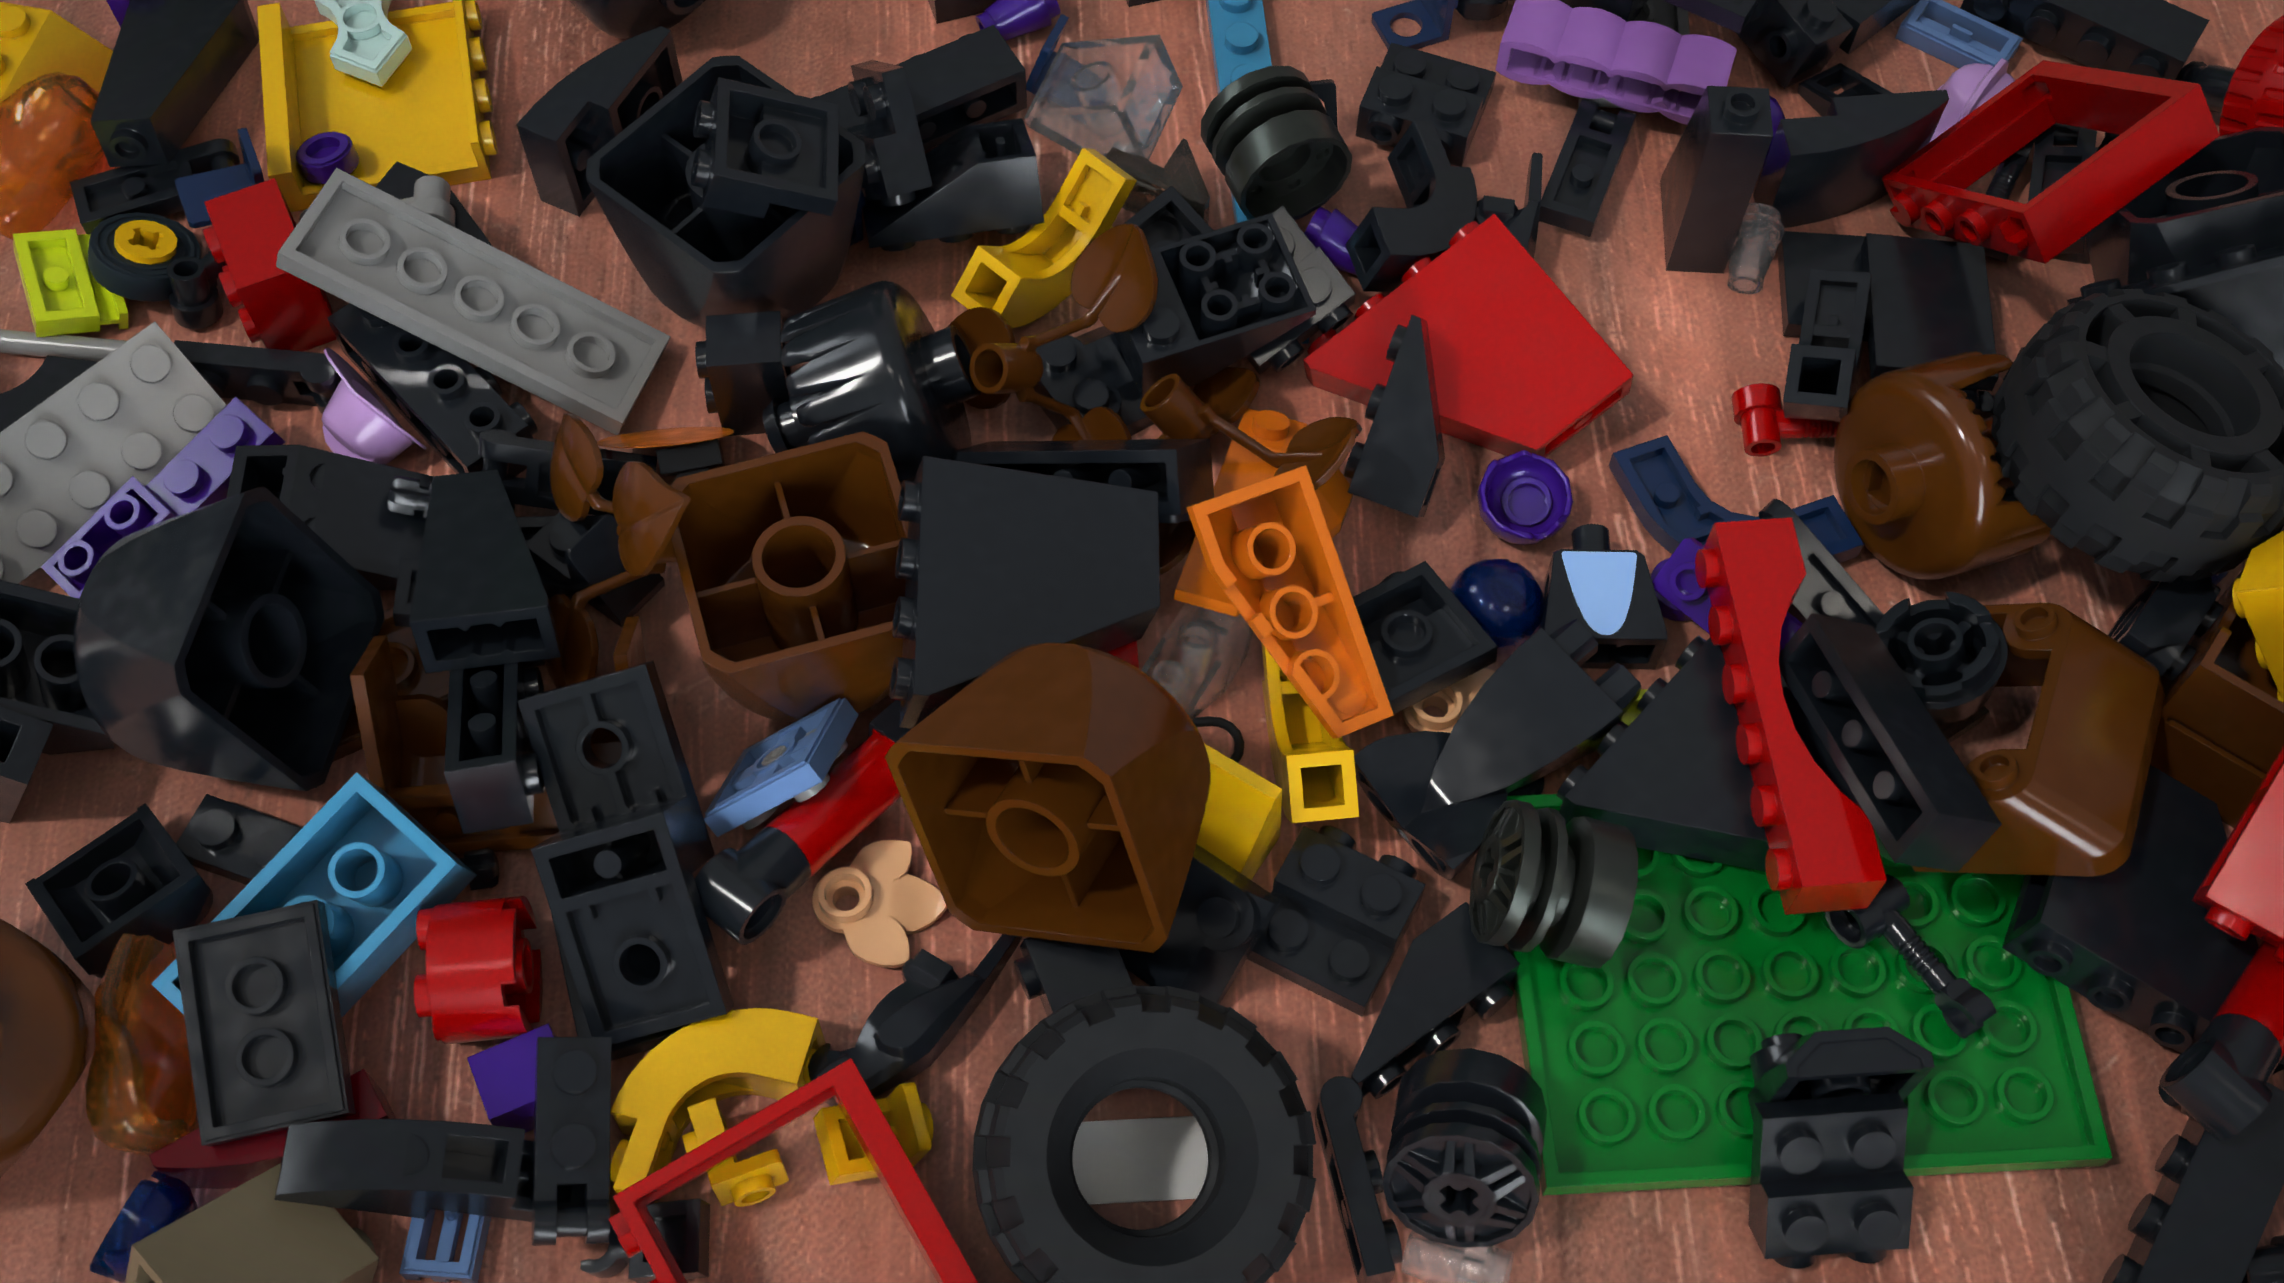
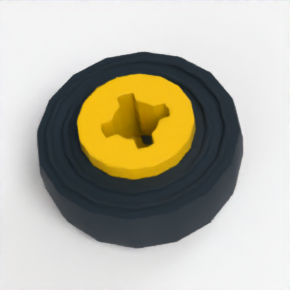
M136 212L115 215L101 221L91 232L89 239L88 266L95 280L111 293L130 300L148 302L169 300V294L173 290L167 273L168 265L181 257H195L201 260V247L194 234L179 222L155 214Z

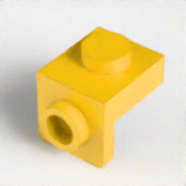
M915 1082L899 1084L888 1097L875 1100L914 1167L931 1150L934 1127L931 1112L928 1106L920 1101ZM839 1106L821 1108L813 1117L830 1186L878 1177Z
M715 1097L687 1107L694 1131L682 1135L686 1153L728 1130L725 1118ZM772 1149L739 1162L735 1155L707 1171L711 1187L721 1206L733 1202L737 1207L760 1203L775 1194L776 1186L789 1181L778 1149Z

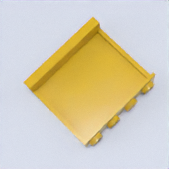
M453 0V2L389 11L388 21L408 35L413 49L383 87L335 70L330 59V50L337 39L338 26L333 21L290 27L280 2L257 6L269 179H276L291 212L308 209L325 185L307 181L296 161V152L307 139L325 132H339L350 137L359 156L358 166L350 175L376 187L396 161L428 175L441 177L450 186L492 179L489 155L498 154V146L491 120H484V113L493 112V106L486 78L479 79V71L488 70L482 39L480 36L474 37V31L483 29L477 0Z

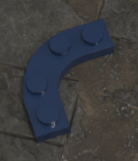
M1668 435L1612 454L1608 467L1633 511L1650 535L1671 554L1674 553L1682 540L1689 537H1694L1705 546L1714 523L1760 519L1759 516L1755 517L1731 512L1711 501L1693 480ZM1834 495L1792 509L1838 563L1858 557L1864 543Z

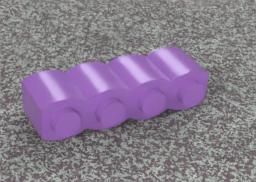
M1515 0L1500 43L1495 70L1501 75L1520 83L1531 85L1550 84L1559 91L1572 96L1587 99L1605 98L1612 104L1627 110L1643 113L1660 112L1671 120L1688 125L1706 87L1727 86L1737 49L1718 38L1698 34L1681 35L1675 30L1656 22H1626L1621 17L1603 9L1592 7L1571 8L1560 0Z

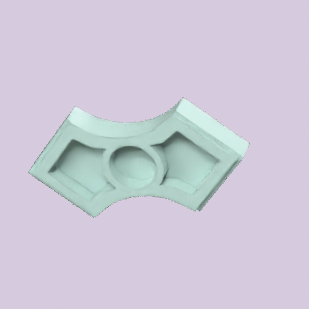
M314 0L319 13L338 26L337 39L330 50V59L335 70L383 87L413 49L408 35L388 21V9L392 0Z

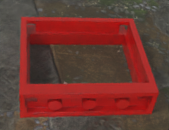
M2043 60L1881 179L1894 205L1890 212L1901 225L2046 264L2220 135L2201 85L2198 83ZM2055 123L2119 135L2026 204L1965 190Z
M852 1058L612 1196L620 1212L608 1220L629 1259L641 1251L643 1252L656 1276L655 1279L648 1283H688L647 1206L834 1098L938 1283H978Z

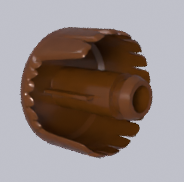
M1971 351L1889 371L1869 380L1861 386L1849 401L1848 414L1839 421L1834 444V472L1839 497L1846 516L1863 541L1864 546L1880 562L1894 571L1921 580L1948 578L2026 554L2034 548V545L2044 542L2050 536L2051 529L2036 514L2030 515L2019 501H2005L2002 499L2006 493L2005 489L2015 486L2010 478L2003 476L2001 466L1995 457L1996 447L1999 442L1994 441L1991 434L1993 415L1981 417L1980 415L1973 414L1976 405L1971 400L1966 399L1967 394L1961 390L1987 377L2009 370L2013 362L2008 357L2000 354L1983 355L1981 352Z

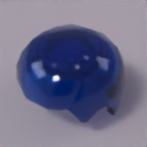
M1495 558L1474 562L1457 575L1449 588L1498 648L1512 645L1514 648H1518L1526 639L1532 636L1542 621L1544 595L1529 570L1519 563H1512L1509 559Z
M157 1170L153 1172L151 1177L159 1180L158 1182L146 1179L141 1180L106 1234L89 1265L90 1271L114 1281L125 1283L132 1244L198 1209L190 1187L184 1181Z

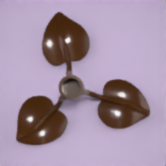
M1121 224L1108 229L1085 248L1075 264L1071 278L1073 298L1079 305L1089 309L1079 319L1035 336H1022L1019 343H1015L1013 331L1006 319L992 308L977 307L966 310L948 325V327L954 325L959 330L972 355L970 360V376L975 387L981 391V395L964 401L968 405L978 409H992L1005 403L1011 393H1016L1020 402H1031L1061 414L1071 422V424L1059 428L1052 441L1132 440L1124 421L1108 407H1095L1082 418V415L1076 408L1035 392L1034 386L1041 380L1044 369L1043 361L1036 352V349L1039 346L1091 327L1097 322L1098 318L1104 327L1112 332H1128L1146 321L1154 308L1158 293L1156 267L1146 236L1137 224Z
M1227 367L1195 385L1193 391L1178 374H1169L1153 384L1145 393L1140 403V409L1162 432L1158 439H1210L1221 431L1270 465L1279 467L1274 476L1306 465L1315 490L1326 483L1339 469L1351 451L1355 438L1362 431L1361 425L1354 419L1329 417L1313 422L1299 430L1291 439L1286 453L1272 452L1232 425L1249 408L1260 386V380L1252 370L1246 368ZM1191 520L1179 523H1159L1160 575L1176 566L1189 553L1196 536Z
M563 414L562 423L553 446L550 464L553 498L561 514L571 522L583 521L588 515L590 506L595 510L614 514L618 524L616 532L619 536V555L626 571L574 593L571 601L565 594H555L552 596L549 603L562 653L561 658L545 659V664L556 688L595 677L599 656V642L593 620L589 613L584 610L586 604L597 596L649 574L665 573L666 563L677 562L671 538L691 501L689 496L670 486L650 466L640 461H631L623 465L615 482L612 501L604 499L597 491L602 482L604 472L600 449L589 428L574 414Z

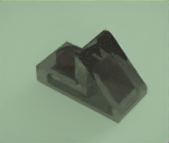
M1183 138L1164 168L1153 164L1142 156H1133L1114 147L1111 148L1106 158L1137 180L1122 207L1123 209L1136 214L1172 185L1208 224L1210 196L1186 139Z

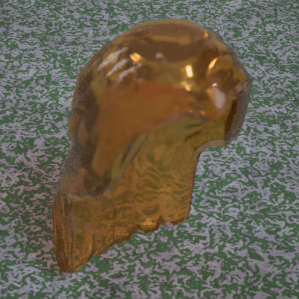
M60 72L40 75L22 85L11 96L0 103V232L2 236L13 240L14 233L40 232L73 197L70 182L93 175L104 156L102 147L91 124V117L99 92L76 75Z
M123 933L112 952L104 976L94 994L95 1050L85 1084V1111L95 1137L107 1147L137 1156H149L198 1129L199 1123L184 1015L151 985L176 959L173 947L156 940L150 935L135 936L136 934Z

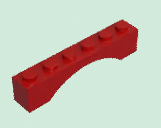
M1792 517L1714 523L1704 548L1699 549L1696 553L1695 573L1699 587L1708 589L1712 605L1708 616L1709 634L1715 646L1721 645L1725 660L1722 671L1723 694L1728 704H1735L1739 719L1736 731L1738 757L1743 765L1750 766L1754 786L1750 796L1752 817L1757 827H1764L1769 849L1766 853L1765 869L1768 884L1773 891L1780 892L1785 915L1868 908L1887 881L1873 826L1862 808L1843 794L1814 761L1795 729L1783 695L1779 667L1781 630L1787 611L1807 574Z

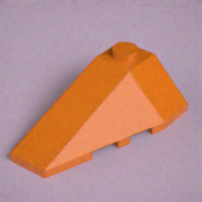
M1248 408L1238 429L1272 452L1286 453L1293 436L1299 430L1306 427L1307 424L1291 420L1286 415L1277 411H1257ZM1232 439L1214 486V497L1273 477L1279 467L1270 465ZM1339 469L1326 483L1315 490L1332 538L1340 532L1353 499V494L1348 493L1350 484ZM1195 536L1175 588L1173 600L1237 617L1240 613L1208 571L1198 539Z
M1301 466L1186 507L1208 571L1332 739L1340 738L1394 716L1307 466Z

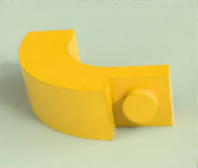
M1082 148L1054 201L1043 215L1044 223L1036 224L1025 235L1004 246L978 245L951 296L968 310L977 307L994 309L1006 319L1011 328L1026 325L1044 316L1072 294L1071 278L1078 258L1094 239L1113 227L1112 224L1137 180L1095 149Z
M1262 644L1265 680H1262L1267 732L1276 785L1282 788V808L1286 818L1291 823L1359 817L1354 749L1346 746L1343 737L1332 739Z
M769 1008L736 1009L724 1015L691 1023L671 1034L654 1047L628 1076L611 1108V1115L622 1133L631 1136L630 1140L622 1139L619 1142L612 1158L610 1180L615 1182L613 1186L615 1192L618 1194L671 1163L677 1143L683 1131L691 1122L687 1107L714 1097L718 1102L739 1095H757L780 1100L809 1083L808 1065L810 1059L818 1048L825 1044L818 1018Z

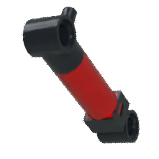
M895 700L869 722L868 738L828 772L830 780L821 791L803 802L795 800L738 851L733 848L722 850L712 857L695 877V884L706 917L739 944L747 945L752 943L771 928L780 915L786 899L901 797L885 759L889 749L896 741L911 730V728L899 727L900 700Z
M2266 941L2262 942L2198 1042L2191 1045L2170 1064L2163 1073L2158 1087L2160 1097L2167 1105L2172 1107L2181 1106L2213 1138L2219 1141L2229 1139L2240 1133L2264 1111L2273 1096L2272 1090L2266 1084L2284 1056V965L2273 958L2277 948Z

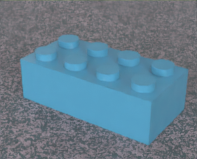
M356 772L211 923L314 900L325 903L341 1017H343L417 939L416 918L418 911L424 908H434L437 904L451 903L477 875L384 790ZM175 959L151 985L184 1015L177 960Z

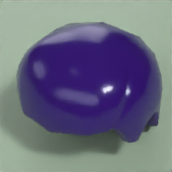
M1526 450L1518 451L1499 460L1494 459L1488 465L1477 491L1479 511L1483 521L1495 536L1513 544H1536L1554 536L1566 524L1573 505L1570 480L1554 460Z

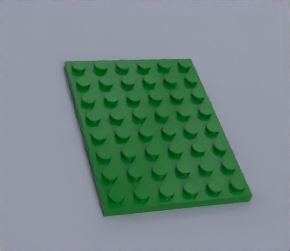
M1556 794L1508 796L1507 801L1515 799L1531 803L1536 810L1548 807L1559 811L1563 802ZM1874 829L1885 874L1896 877L1909 894L1910 905L1908 909L1901 913L1902 916L1916 930L1917 935L1922 937V941L1926 942V946H1930L1931 951L1936 953L1935 956L1940 958V962H1944L1957 978L1967 980L1972 987L1982 991L1991 1000L1997 1013L1984 1021L1983 1027L1963 1039L1948 1026L1942 1011L1935 1003V995L1921 980V976L1917 975V971H1913L1912 966L1908 965L1907 960L1903 959V955H1900L1898 950H1895L1884 936L1875 938L1862 948H1851L1841 942L1833 933L1826 920L1825 912L1785 915L1780 892L1773 891L1770 888L1766 872L1637 847L1638 883L1633 910L1620 944L1612 958L1600 968H1588L1549 959L1545 956L1539 944L1531 952L1511 950L1508 946L1509 952L1520 963L1513 980L1524 1066L1525 1070L1542 1089L1547 1109L1544 1146L1540 1156L1542 1162V1173L1540 1176L1542 1196L1750 1185L1754 1122L1748 1094L1755 1086L1749 1061L1750 1056L1761 1050V1042L1771 1036L1786 1033H1796L1804 1036L1813 1032L1857 1028L1890 1027L1932 1053L1935 1067L1903 1100L1908 1107L1903 1169L1906 1176L2103 1166L2112 1159V1154L2069 987L2050 976L2036 972L2027 962L2002 948L2025 875L1914 871L1911 865L1894 863Z

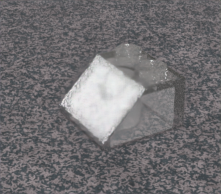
M1160 34L1062 43L1024 120L1029 128L1079 155L1082 148L1095 149L1116 165L1146 164L1154 151L1183 86Z

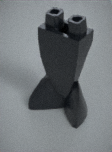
M1574 619L1550 635L1540 628L1520 645L1483 684L1454 725L1451 733L1420 731L1386 736L1365 746L1354 755L1356 779L1369 800L1426 864L1445 879L1451 880L1460 873L1479 851L1484 833L1494 813L1507 801L1509 792L1595 752L1607 733L1617 722L1622 720L1623 714L1627 712L1640 695V682L1619 663L1612 666L1595 682L1580 667L1598 652L1599 644L1594 635L1578 619Z

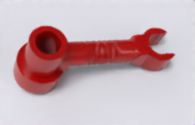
M1766 383L1751 384L1736 390L1732 394L1734 421L1742 428L1744 451L1750 456L1759 457L1776 453L1781 449V439L1835 438L1839 423L1785 418L1780 389L1775 385Z

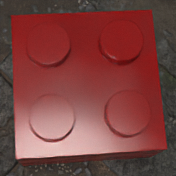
M273 178L205 201L204 204L212 226L202 229L216 263L226 261L227 265L222 266L223 272L218 273L232 307L234 308L242 304L245 306L239 309L238 313L251 343L263 340L266 348L304 352L337 340L327 317L333 314V310L326 292L276 267L278 251L297 225L276 179Z

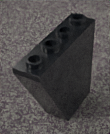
M923 456L914 481H903L898 502V520L908 522L907 538L902 537L900 539L895 562V577L906 580L905 597L899 596L897 598L892 625L893 638L903 639L902 657H896L893 662L889 690L890 699L900 700L899 727L912 729L988 668L1019 648L1039 643H1068L1109 652L1141 639L1160 607L1158 492Z
M1699 635L1695 637L1678 658L1675 667L1680 671L1670 682L1667 683L1662 678H1658L1640 699L1636 709L1641 713L1629 726L1623 721H1619L1607 733L1597 748V752L1602 756L1589 770L1580 764L1569 774L1556 794L1563 801L1559 812L1565 819L1566 824L1573 817L1585 816L1626 826L1634 835L1636 847L1766 872L1765 858L1769 846L1764 827H1757L1752 817L1750 796L1754 783L1750 766L1743 765L1737 753L1736 731L1739 719L1735 704H1728L1723 694L1722 671L1725 660L1721 645L1715 646L1711 638L1706 641ZM1781 675L1783 695L1795 729L1814 761L1839 790L1861 808Z
M2150 765L2132 850L2127 861L2115 871L2095 877L2025 875L2002 948L2027 962L2036 972L2050 976L2088 998L2097 1008L2112 1012L2146 1032L2160 1045L2183 1053L2191 1045L2198 1042L2259 948L2256 936L2251 933L2247 940L2243 941L2209 924L2204 919L2209 910L2191 901L2227 841L2217 803ZM2284 1056L2273 1074L2284 1069Z

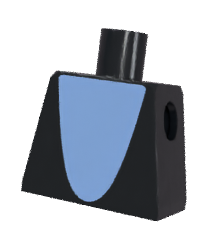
M1586 524L1577 527L1571 534L1573 549H1559L1553 552L1544 582L1538 630L1542 628L1550 635L1574 619H1578L1594 635L1599 644L1598 652L1582 664L1581 668L1610 669L1616 663H1619L1626 669L1655 670L1668 636L1645 556L1637 550H1611L1609 530L1603 525Z

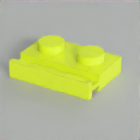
M76 229L13 234L14 253L36 337L99 332L100 325L118 324L119 330L129 329L128 310L124 297L111 293L95 280L89 269L88 248L91 234L77 235Z

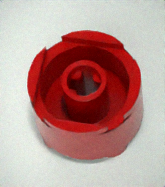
M525 896L443 903L435 905L434 908H424L418 911L416 933L420 949L426 951V974H419L415 977L414 1003L419 1018L432 1017L433 1034L437 1041H442L444 1044H457L514 1038L533 1030L534 1028L530 1023L540 1021L543 996L540 949L532 950L528 938H525L524 930L537 929L533 909Z

